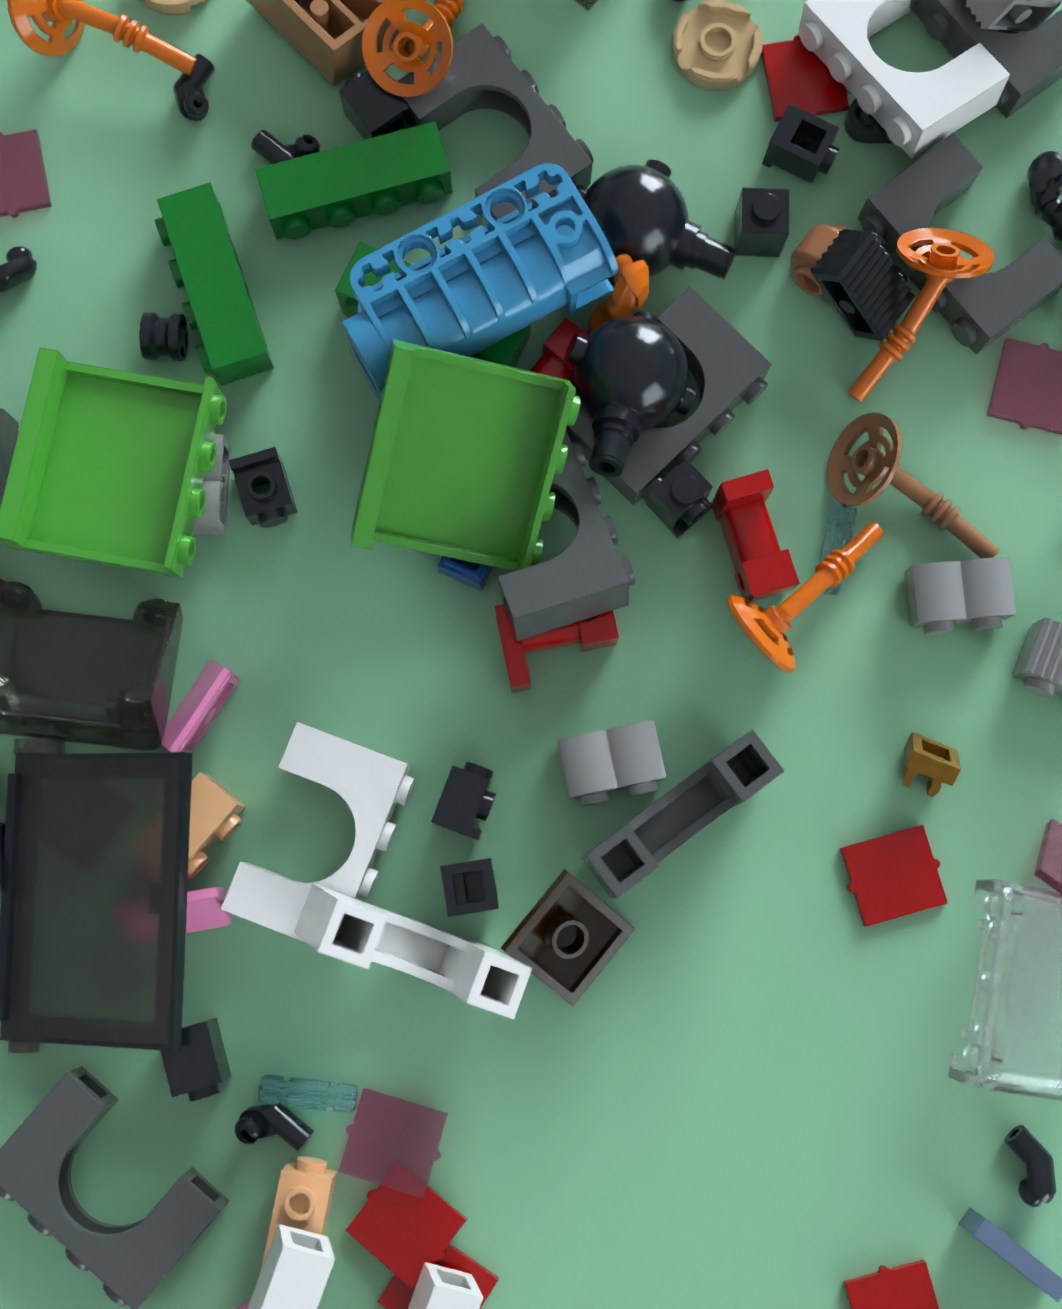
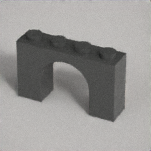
M911 0L909 8L925 24L928 34L934 40L939 41L953 58H956L980 42L1008 71L1010 76L997 105L994 106L1006 118L1062 78V9L1038 27L1027 32L1012 34L990 29H980L981 22H975L976 17L971 15V9L966 7V0Z
M480 24L453 43L451 65L446 76L437 87L420 96L402 97L409 106L412 127L436 121L439 131L461 115L477 109H494L505 112L523 126L529 137V143L525 151L514 163L476 188L475 198L544 163L556 164L562 167L576 187L578 185L587 187L591 184L594 160L587 145L581 139L574 140L567 131L565 120L557 107L553 104L547 106L540 97L537 84L530 73L526 70L520 72L513 63L511 53L503 39L498 35L493 37L483 24ZM442 51L437 54L434 64L428 70L431 75L440 62ZM414 72L408 73L399 79L398 82L414 84ZM546 180L540 181L537 194L527 199L525 190L520 193L525 197L528 204L532 202L533 197L544 192L548 193L551 198L556 197L559 184L549 185ZM501 202L494 206L490 213L496 221L517 210V208L509 202Z
M954 133L869 196L858 216L863 231L871 230L883 238L886 243L885 251L891 256V260L895 262L894 265L902 269L920 291L928 278L925 277V273L906 264L898 256L896 245L899 237L914 229L932 228L933 217L969 190L983 169V166ZM1044 237L1001 270L976 277L953 279L951 282H948L931 310L939 312L950 324L952 334L956 340L963 346L969 347L977 355L1062 288V256ZM932 244L920 245V246H917V247L912 248V250H913V251H916V250L919 249L920 247L928 246V245H932Z
M691 286L657 318L660 324L664 325L675 335L683 347L688 362V370L693 375L698 386L699 406L690 417L677 425L641 431L639 439L632 443V446L628 449L622 474L617 477H605L633 506L643 496L649 501L650 490L664 479L665 475L676 464L680 465L685 459L691 462L702 450L698 443L710 432L715 437L718 436L735 418L732 411L743 400L750 405L768 386L764 379L772 364ZM580 403L574 426L567 425L566 431L570 440H579L584 457L589 462L596 440L592 429L593 418Z
M566 430L562 444L568 447L566 463L561 474L554 473L550 492L555 493L554 508L568 516L578 531L570 546L557 557L498 576L501 600L516 641L628 606L629 586L635 584L633 570L626 556L619 558L614 547L615 544H618V537L610 516L602 518L598 505L602 504L598 485L594 477L586 479L582 467L586 466L581 444L578 439L570 440Z
M752 729L589 851L581 859L610 898H619L660 867L658 863L680 845L732 807L744 803L782 774L784 769Z
M81 1066L68 1071L0 1148V1196L8 1201L15 1200L29 1213L27 1216L28 1221L37 1231L46 1236L53 1235L66 1247L65 1254L72 1264L83 1271L90 1270L104 1283L103 1289L113 1302L120 1306L128 1305L131 1309H137L220 1213L229 1200L197 1170L191 1167L176 1181L147 1217L140 1221L126 1225H112L101 1222L89 1215L79 1204L72 1188V1162L82 1141L118 1101V1098Z

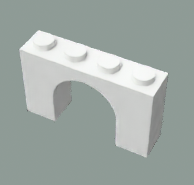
M911 0L806 1L797 33L803 45L820 58L828 67L832 77L837 82L842 83L857 98L861 109L865 113L871 114L886 130L892 143L900 146L911 159L997 105L1010 74L980 42L940 68L921 73L906 72L893 68L874 53L868 39L909 13Z
M296 722L278 768L330 788L346 801L353 814L356 829L352 852L337 872L323 880L312 883L295 881L254 864L240 862L221 910L305 942L294 931L312 884L358 900L360 897L366 899L370 897L379 871L372 869L378 851L387 852L397 828V824L390 822L397 803L403 806L407 803L415 778L408 776L411 767L407 763Z
M312 884L294 931L317 952L369 969L371 961L397 969L435 984L468 1004L514 1019L532 971L531 967L494 948L316 884Z
M278 1224L248 1309H317L335 1261L329 1238ZM425 1262L408 1309H479L483 1295L472 1274Z

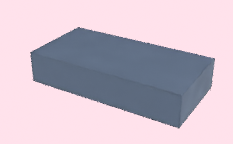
M972 1208L968 1209L958 1224L1055 1301L1059 1302L1062 1298V1278Z

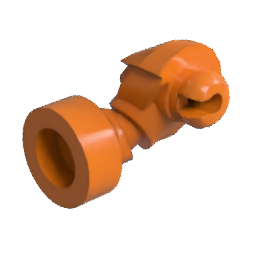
M621 254L615 258L619 271L613 275L615 283L613 288L615 292L609 295L606 302L601 303L594 309L588 322V335L599 325L613 318L632 316L635 307L641 309L649 294V268L645 260L633 263L632 258L628 254Z

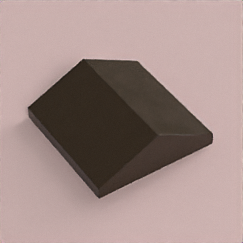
M564 869L502 945L501 949L513 959L531 967V973L570 1005L574 1006L635 928Z

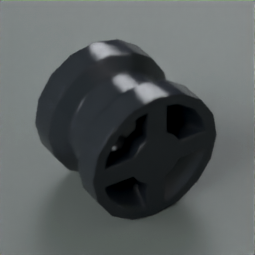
M143 313L140 322L139 340L142 357L145 360H157L159 356H169L172 361L185 360L188 351V325L184 314H172L169 318H160L156 313Z

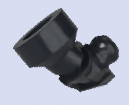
M1047 151L1041 153L1032 161L1027 173V182L1031 191L1035 215L1041 212L1042 220L1051 227L1054 239L1062 241V200L1059 199V196L1062 194V154Z

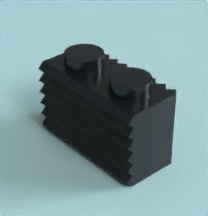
M843 229L838 232L839 236L833 239V244L827 247L828 251L823 253L822 258L816 261L817 265L811 268V273L855 337L883 341L916 295L911 293V288L906 285L907 276L904 271L894 265L895 262L889 259L890 255L885 253L886 243L880 235L871 230Z

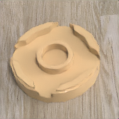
M707 0L699 3L698 8L692 9L689 13L686 11L680 17L673 33L672 57L678 71L691 84L706 90H727L741 85L753 74L761 56L762 32L759 25L757 24L756 27L754 21L750 19L751 14L743 6L728 0Z

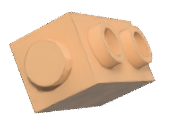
M199 772L191 782L188 880L195 877L206 865L209 857L205 853L216 840L219 839L221 842H224L238 829L243 821L238 815L246 808L214 778L202 772ZM166 811L132 848L142 857V860L138 863L139 866L158 882L163 881Z
M299 1156L296 1163L289 1161L281 1170L261 1270L278 1224L323 1236L326 1235L338 1171L327 1169V1162L325 1160Z

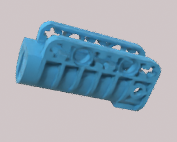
M544 163L533 167L357 261L350 271V284L353 294L358 301V313L342 321L350 352L370 388L380 401L393 339L471 357L562 307L565 308L570 316L615 292L608 278L615 275L619 268L602 229L568 173L556 164ZM546 180L549 185L559 184L556 197L551 198L548 193L544 192L533 197L532 202L528 204L525 197L520 193L525 190L527 199L537 194L540 181ZM501 202H509L517 208V210L496 221L490 213L492 208ZM482 213L484 227L480 225L471 230L466 237L454 239L444 244L445 248L438 249L437 243L433 238L438 236L440 245L453 237L452 228L459 225L463 231L477 226V215ZM414 248H422L430 253V256L409 267L403 262L405 254ZM395 259L398 273L395 274L393 271L384 276L381 282L373 286L361 287L365 284V274L372 271L376 277H380L390 272L389 262Z

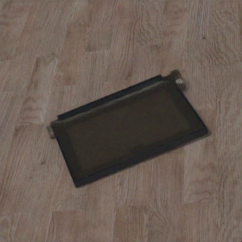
M44 738L14 739L13 754L16 755L15 774H8L0 913V1040L8 1041V1052L10 1053L38 1052L40 1043L165 1051L181 1049L193 753L65 754V740Z

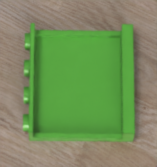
M393 339L352 524L351 545L371 549L374 541L513 571L539 564L543 549V540L538 538L542 520H550L555 503V493L550 492L554 473H562L567 458L568 447L562 444L567 425L574 426L580 408V397L575 396L576 388L566 379Z
M39 347L0 507V541L13 549L182 579L185 565L190 566L195 556L196 539L192 537L195 518L200 519L203 516L206 506V490L202 489L206 471L211 472L215 465L217 447L216 443L212 442L216 424H223L227 409L226 396H223L214 378L206 376L204 385L75 363L67 361L58 350Z

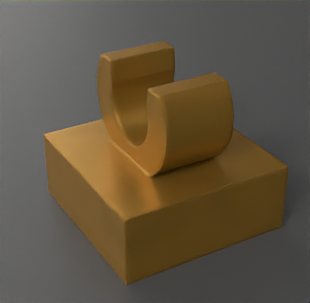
M914 732L911 733L904 747L905 767L902 772L903 785L909 787L915 776L923 774L930 777L926 785L927 795L933 797L939 792L941 782L953 786L959 775L961 767L958 750Z

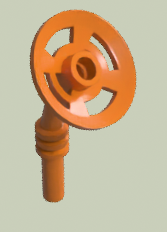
M7 0L9 16L16 33L30 49L38 54L61 56L70 52L79 42L84 25L87 24L112 34L113 41L117 43L123 40L124 47L129 48L133 45L134 52L139 53L142 50L188 76L192 74L196 66V58L150 34L149 27L143 25L139 28L138 21L133 20L130 23L129 16L125 14L120 18L84 3V0ZM31 16L36 26L43 33L50 36L48 42L35 32L28 17ZM73 19H75L76 24L72 34L68 37V39L65 40L64 30H66L71 25ZM46 22H53L52 27Z
M386 0L381 3L369 16L362 35V55L366 68L373 80L387 92L401 97L420 96L437 87L446 76L451 65L453 39L450 28L463 10V0H435L433 5L426 0ZM404 9L418 10L429 18L423 25L416 22H407ZM388 18L392 24L387 28L383 38V52H377L378 34L383 23ZM397 31H399V34H398V35L395 37V39H394V42H393V50H392V40H393V37H394L395 33H396ZM442 41L441 59L436 70L431 75L428 70L432 67L437 57V42ZM430 47L429 56L426 62L423 63L422 60L426 57L428 53V48ZM394 64L402 71L414 72V84L400 83L390 77L385 70Z
M943 228L914 229L899 237L896 245L898 256L906 264L925 273V277L928 280L901 324H894L892 327L894 333L889 332L885 337L887 342L881 341L878 344L879 352L847 391L852 398L862 403L894 361L900 362L903 359L901 352L907 353L910 350L908 344H915L917 341L916 333L948 282H951L953 279L976 277L988 272L992 268L995 257L992 249L986 243L966 233ZM932 244V245L920 247V248L917 249L916 251H913V250H912V248L917 247V246H920V245ZM960 250L972 255L973 258L966 260L960 255Z
M871 522L842 549L833 550L815 567V574L778 607L772 605L765 611L758 604L743 596L733 593L727 598V604L738 624L759 650L781 670L791 673L796 669L794 653L785 635V632L792 627L790 622L829 587H837L853 572L855 568L854 563L882 538V528L878 524Z

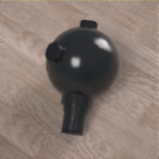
M650 159L646 162L645 166H620L600 176L590 188L582 185L576 187L602 229L615 258L621 254H628L632 258L633 263L645 260L649 268V277L660 273L669 265H672L681 270H684L685 267L697 268L718 278L721 277L723 280L726 278L737 249H733V247L708 237L707 233L701 231V225L689 221L684 197L670 179L671 169L663 162ZM614 277L608 278L611 285L614 286Z
M643 311L636 312L632 316L613 318L599 325L587 337L576 333L567 347L564 360L574 364L573 381L576 394L580 397V403L593 418L592 429L596 440L589 461V467L599 475L617 477L623 472L629 447L639 439L641 431L657 427L674 412L685 415L690 410L696 397V389L688 386L686 354L675 335L664 325L660 324L655 315Z

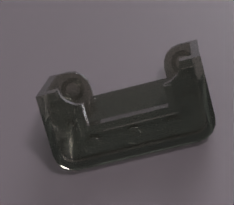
M15 581L8 583L0 582V734L140 751L158 749L162 744L167 725L183 623L180 603L169 602L159 598L146 600L136 606L133 620L43 610L39 598L29 586Z

